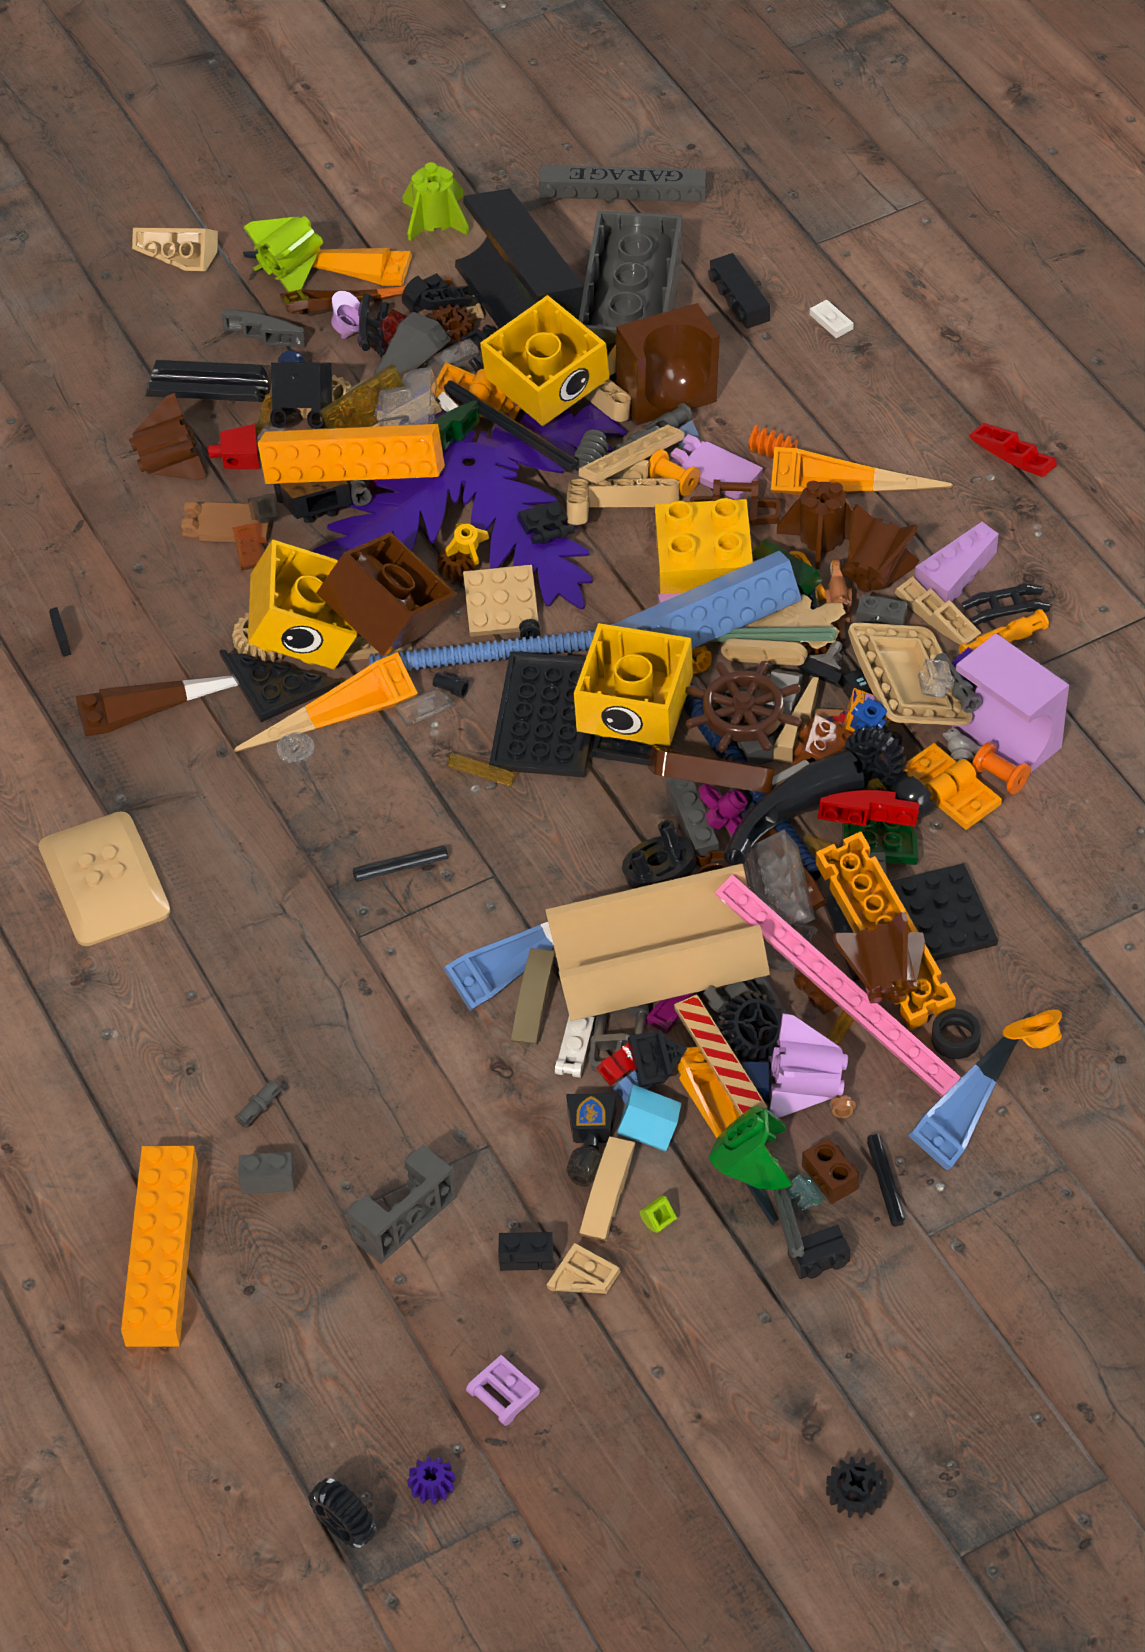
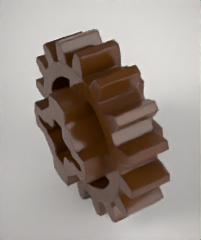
M448 304L447 308L439 306V311L433 309L432 315H428V318L440 323L451 338L450 344L453 343V340L460 342V338L470 333L472 327H474L471 312H467L465 307L459 309V305L451 307Z

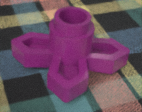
M705 783L698 790L701 800L710 808L705 814L708 825L718 830L725 825L733 835L742 821L739 814L745 810L747 805L745 795L741 791L734 789L722 796L714 786Z

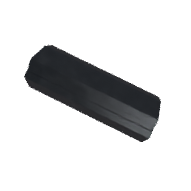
M156 360L145 396L166 397L175 393L176 398L268 402V394L271 388L267 372L262 365Z

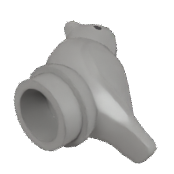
M951 728L943 733L948 742L947 747L951 752V757L955 761L966 759L972 763L973 755L977 754L982 746L975 744L956 728Z

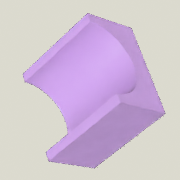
M996 633L956 664V671L977 686L975 694L980 696L982 704L976 711L971 712L973 718L970 724L952 725V728H956L962 735L970 738L978 746H983L989 741L996 745V754L1016 766L1027 763L1031 766V772L1062 748L1069 684Z

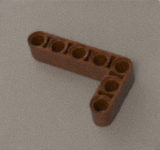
M652 744L648 769L658 776L769 793L771 791L775 770L774 768L680 753L672 747Z

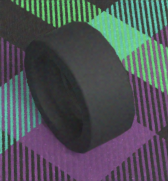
M963 1009L946 1010L937 1015L933 1022L931 1042L934 1049L942 1056L949 1059L966 1058L975 1053L979 1046L981 1026L978 1019L970 1012ZM952 1025L962 1026L971 1032V1038L961 1043L950 1042L941 1036V1030Z

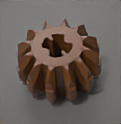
M442 550L441 555L438 556L437 571L444 581L450 580L452 584L455 581L462 583L464 579L463 572L475 570L470 554H463L458 551V553L447 557L445 550Z

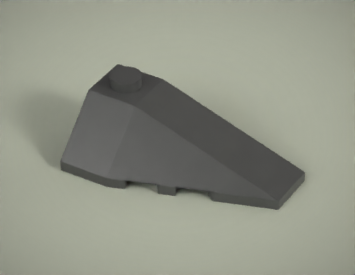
M412 312L398 324L397 331L390 340L389 347L373 374L386 392L451 340L439 322Z

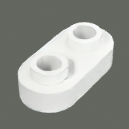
M444 391L437 397L440 400L438 404L446 412L460 406Z

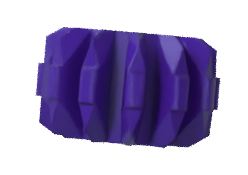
M428 1455L424 1463L417 1459L416 1468H410V1478L407 1480L408 1487L412 1489V1496L414 1498L420 1497V1501L423 1504L428 1499H431L434 1505L437 1503L438 1498L446 1501L447 1493H453V1483L456 1480L455 1473L451 1472L452 1468L449 1462L443 1464L440 1456L435 1461H432Z

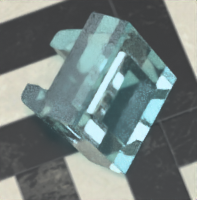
M800 1174L792 1180L794 1185L788 1193L789 1197L793 1200L801 1195L800 1201L795 1204L797 1208L804 1210L812 1205L818 1206L824 1201V1198L811 1180Z

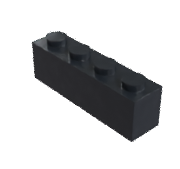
M731 253L710 260L709 279L716 284L719 294L725 297L729 308L735 311L738 321H742L746 329L769 322L770 304L736 256Z

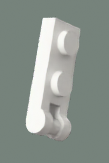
M569 1016L559 1057L555 1065V1074L564 1075V1073L572 1074L573 1077L581 1078L595 1024V1017L571 1021Z

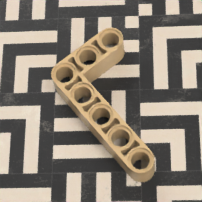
M610 379L584 396L614 421L623 422L630 417V395Z
M670 478L604 479L598 483H593L587 479H573L568 484L567 522L573 525L585 524L588 521L589 507H655V504H668L679 501V481Z

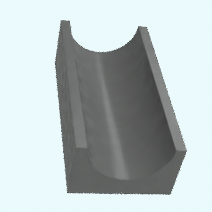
M597 211L579 321L602 339L606 345L616 343V326L674 310L683 255L682 215Z

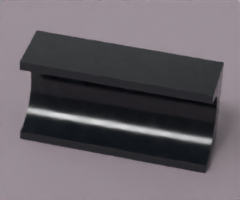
M509 188L464 196L463 204L487 237L474 252L463 258L456 259L455 268L468 286H471V290L475 296H478V300L498 328H502L547 295L579 320L584 286L513 191Z

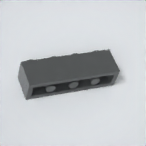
M666 777L667 798L683 838L692 844L695 855L706 857L708 851L719 850V843L713 828L707 823L706 811L694 781Z

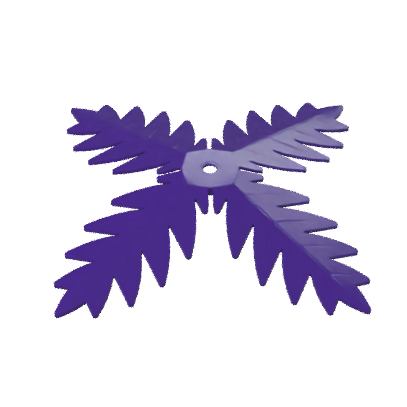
M367 384L378 394L383 408L374 412L380 415L357 424V427H372L430 394V390L425 389L407 401L406 391L402 384H397L387 392L380 386ZM592 403L579 411L575 417H573L568 408L544 426L540 425L528 413H525L520 423L572 457H574L576 449L570 445L578 447L587 430H599L606 436L626 435V430L616 424L618 421L612 420ZM441 408L442 411L416 425L431 424L447 412ZM495 425L491 439L488 438L486 432H481L477 442H473L476 433L475 431H470L463 441L453 440L446 450H442L445 466L439 477L377 480V486L397 492L371 495L370 502L363 506H357L351 500L352 504L348 505L349 507L372 514L353 516L328 524L327 530L347 536L330 541L313 550L314 553L339 560L344 552L391 532L409 550L413 551L418 533L420 513H422L431 543H434L444 518L447 492H450L452 502L457 503L461 486H465L463 493V503L465 505L476 494L471 514V525L487 531L495 521L490 544V569L499 568L516 545L513 566L532 565L533 574L538 570L540 590L547 607L553 603L557 595H560L577 608L584 609V599L578 584L593 582V578L568 560L561 558L589 556L590 552L588 549L567 538L551 539L549 543L533 544L531 535H535V533L526 535L517 518L519 511L534 508L529 505L548 504L556 502L557 498L530 485L509 480L517 478V473L509 470H519V465L514 462L561 474L564 473V468L498 425ZM609 446L606 453L613 452V448ZM468 458L475 460V464L472 466H465L462 462ZM573 525L575 530L578 529V525Z

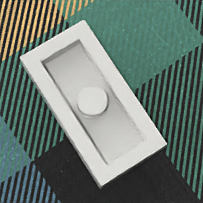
M828 300L810 308V316L835 338L853 330V322Z

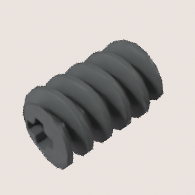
M591 429L584 433L573 457L577 459L578 467L573 471L575 474L579 475L581 467L606 454L609 446L603 432Z

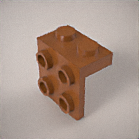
M815 715L808 724L804 723L799 730L798 736L801 738L793 749L795 757L792 765H796L803 760L808 761L811 757L818 760L842 751L846 740L852 735V732Z

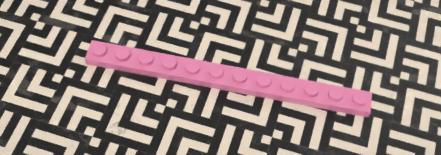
M733 874L715 892V896L750 927L760 925L763 938L937 1094L942 1097L961 1079L956 1072L878 1003H869L867 993Z

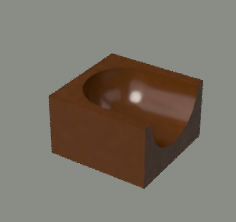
M698 303L616 326L615 384L630 395V416L636 425L653 421L666 412H672L678 408L680 403H685L690 409H694L717 401L720 336Z
M391 532L344 552L316 592L321 599L382 656L428 634L457 595L453 589Z

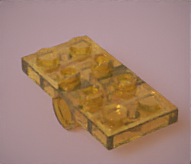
M391 364L319 412L328 429L372 427L411 402V399L396 366Z

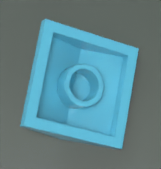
M632 1085L617 1134L666 1151L678 1122L681 1103Z

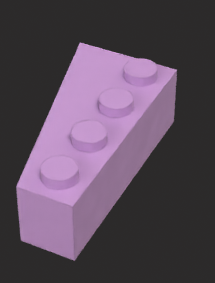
M984 522L979 523L915 567V579L927 591L931 588L945 603L949 600L952 602L962 594L963 588L974 580L976 573L981 571L997 553L998 533Z

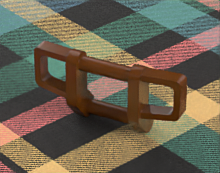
M714 479L713 497L692 496L690 498V502L717 501L720 499V491L751 492L750 514H748L750 525L778 524L780 521V500L758 498L759 481L743 483L721 482L720 479ZM758 507L776 509L774 515L757 516Z

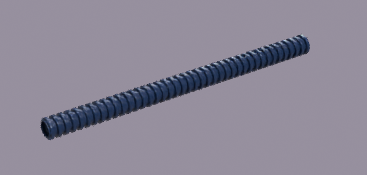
M687 694L683 706L691 718L703 715V699ZM707 724L697 726L719 759L748 763L733 741L730 742L725 752H720L717 746L722 737L715 734ZM744 790L755 804L768 794ZM789 820L773 827L816 881L822 874L816 865L815 857L803 840L800 839V836L791 823H789Z

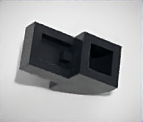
M437 273L423 280L416 276L404 288L402 303L411 313H418L424 310L420 306L423 291L448 288V284Z

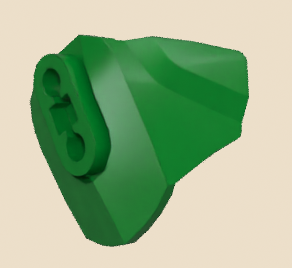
M759 1106L750 1108L718 1136L709 1154V1159L712 1165L722 1174L757 1189L774 1191L791 1186V1180L778 1164V1159L771 1156L765 1146V1143L777 1140L776 1134L787 1130L786 1125L768 1109H762Z

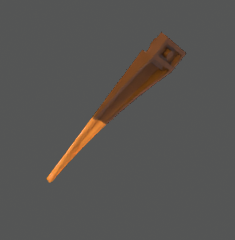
M451 278L443 279L448 285L452 284ZM406 286L342 291L354 295L361 304L364 293L371 295L370 302L401 296ZM299 289L281 293L280 298L288 313L297 314L306 309L309 317L333 311L332 297L338 291Z

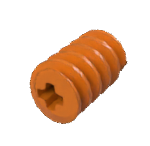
M757 424L754 426L748 441V447L752 453L758 452L759 455H766L767 458L771 459L774 457V447L797 448L798 446L797 439L792 443L791 435H788L783 440L784 433L780 432L776 438L775 430H772L767 435L768 429L764 427L759 432L760 427Z

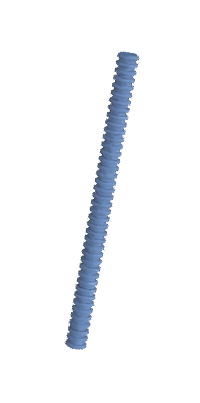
M587 630L586 633L584 631L577 633L574 631L573 634L566 632V635L559 633L558 636L551 634L550 637L544 635L541 638L538 635L537 638L530 636L529 639L522 637V640L515 638L514 641L508 639L505 642L502 639L500 642L496 640L493 643L486 641V644L479 642L478 645L471 643L469 646L467 643L464 646L457 644V647L450 645V648L443 646V649L435 647L434 650L430 647L425 651L424 648H421V651H417V649H414L413 652L406 650V653L399 651L398 654L408 671H412V668L419 670L420 667L426 669L429 666L430 669L434 668L433 666L440 668L441 665L448 667V664L455 666L456 663L463 665L465 662L467 665L470 662L477 664V661L484 663V660L491 662L492 659L499 661L501 658L504 661L506 658H509L510 652L546 653L547 655H550V653L557 654V652L564 653V651L571 653L572 650L578 652L581 649L584 652L590 648L595 632ZM377 653V656L370 654L369 664L371 665L377 660L392 654L382 656L380 653Z

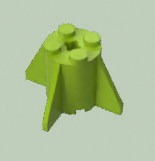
M433 162L425 164L423 168L412 175L411 181L402 196L403 203L413 208L407 232L409 241H412L424 230L434 231V228H441L442 231L452 227L465 235L469 234V226L457 203L464 196L463 189L454 179L451 171L437 166Z
M305 216L301 218L288 217L252 221L246 224L243 228L254 242V250L258 249L256 258L259 263L253 267L254 271L263 268L267 274L273 273L277 276L274 279L280 280L288 292L302 289L320 250V246L323 244L322 238L315 234L311 228L309 219Z

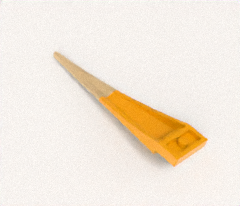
M774 447L771 493L801 495L809 481L837 482L843 486L845 493L953 487V484L865 466L798 448Z
M397 652L377 660L313 702L235 748L234 752L395 707L399 703L416 697L418 693Z

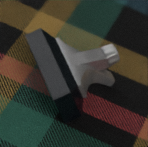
M835 641L831 644L826 654L809 655L804 663L797 665V667L805 674L817 677L824 682L843 689V670L838 665V662L842 659V654H839L843 644Z

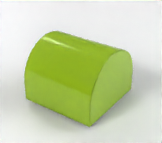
M663 1195L640 1210V1216L644 1224L655 1233L660 1232L677 1219L667 1197Z

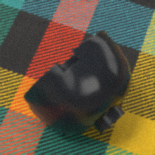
M903 771L892 784L890 792H896L895 799L918 802L919 811L917 819L926 817L939 805L938 801L935 800L932 803L929 799L932 793L914 776L908 779L906 777L908 772Z

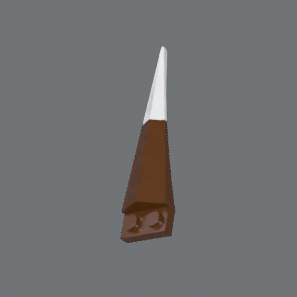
M231 675L99 689L98 693L76 696V703L85 736L109 733L166 708L213 692L238 686V684Z

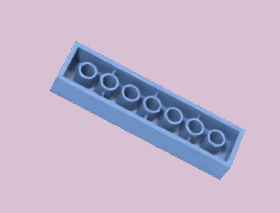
M777 551L612 625L691 638L693 649L733 631L734 628L743 627L802 599L790 560L780 551Z

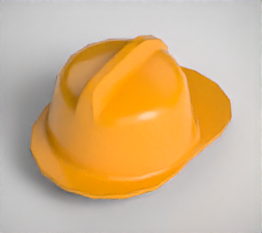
M1055 1009L1047 1010L1035 1016L1013 1022L1004 1028L1003 1036L1009 1039H1023L1032 1048L1047 1047L1062 1038L1058 1024L1062 1018V1012Z

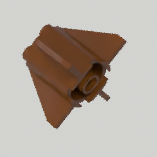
M175 393L166 396L133 432V437L129 441L133 451H138L140 459L137 462L141 472L146 471L152 475L200 480L207 476L198 451H193V448L196 446L193 437L195 434L194 431L191 432L188 422L183 424L181 420L185 416L181 411Z
M809 481L802 494L777 524V534L800 536V541L807 544L808 549L816 551L815 569H820L822 552H830L838 544L841 546L844 539L850 540L851 512L853 508L846 499L843 486L837 482Z
M855 504L851 512L849 554L842 569V574L855 582L857 588L863 592L882 590L917 566L919 560L905 547L915 535L918 526L911 525L900 528L892 522L889 525L882 523L883 519L873 518L859 504Z
M900 912L889 923L876 925L877 930L868 932V928L858 933H835L833 935L835 945L864 983L869 1003H879L883 1000L899 1003L906 999V994L918 990L917 978L925 939L923 932H908L906 912Z

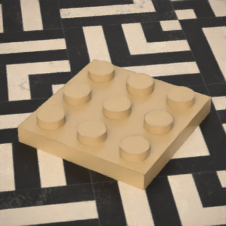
M532 565L463 572L470 637L520 632L519 624L523 620L535 619L538 621Z

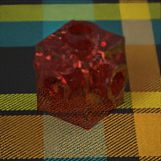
M394 309L380 322V327L384 334L383 338L388 344L394 337L398 324L407 317Z

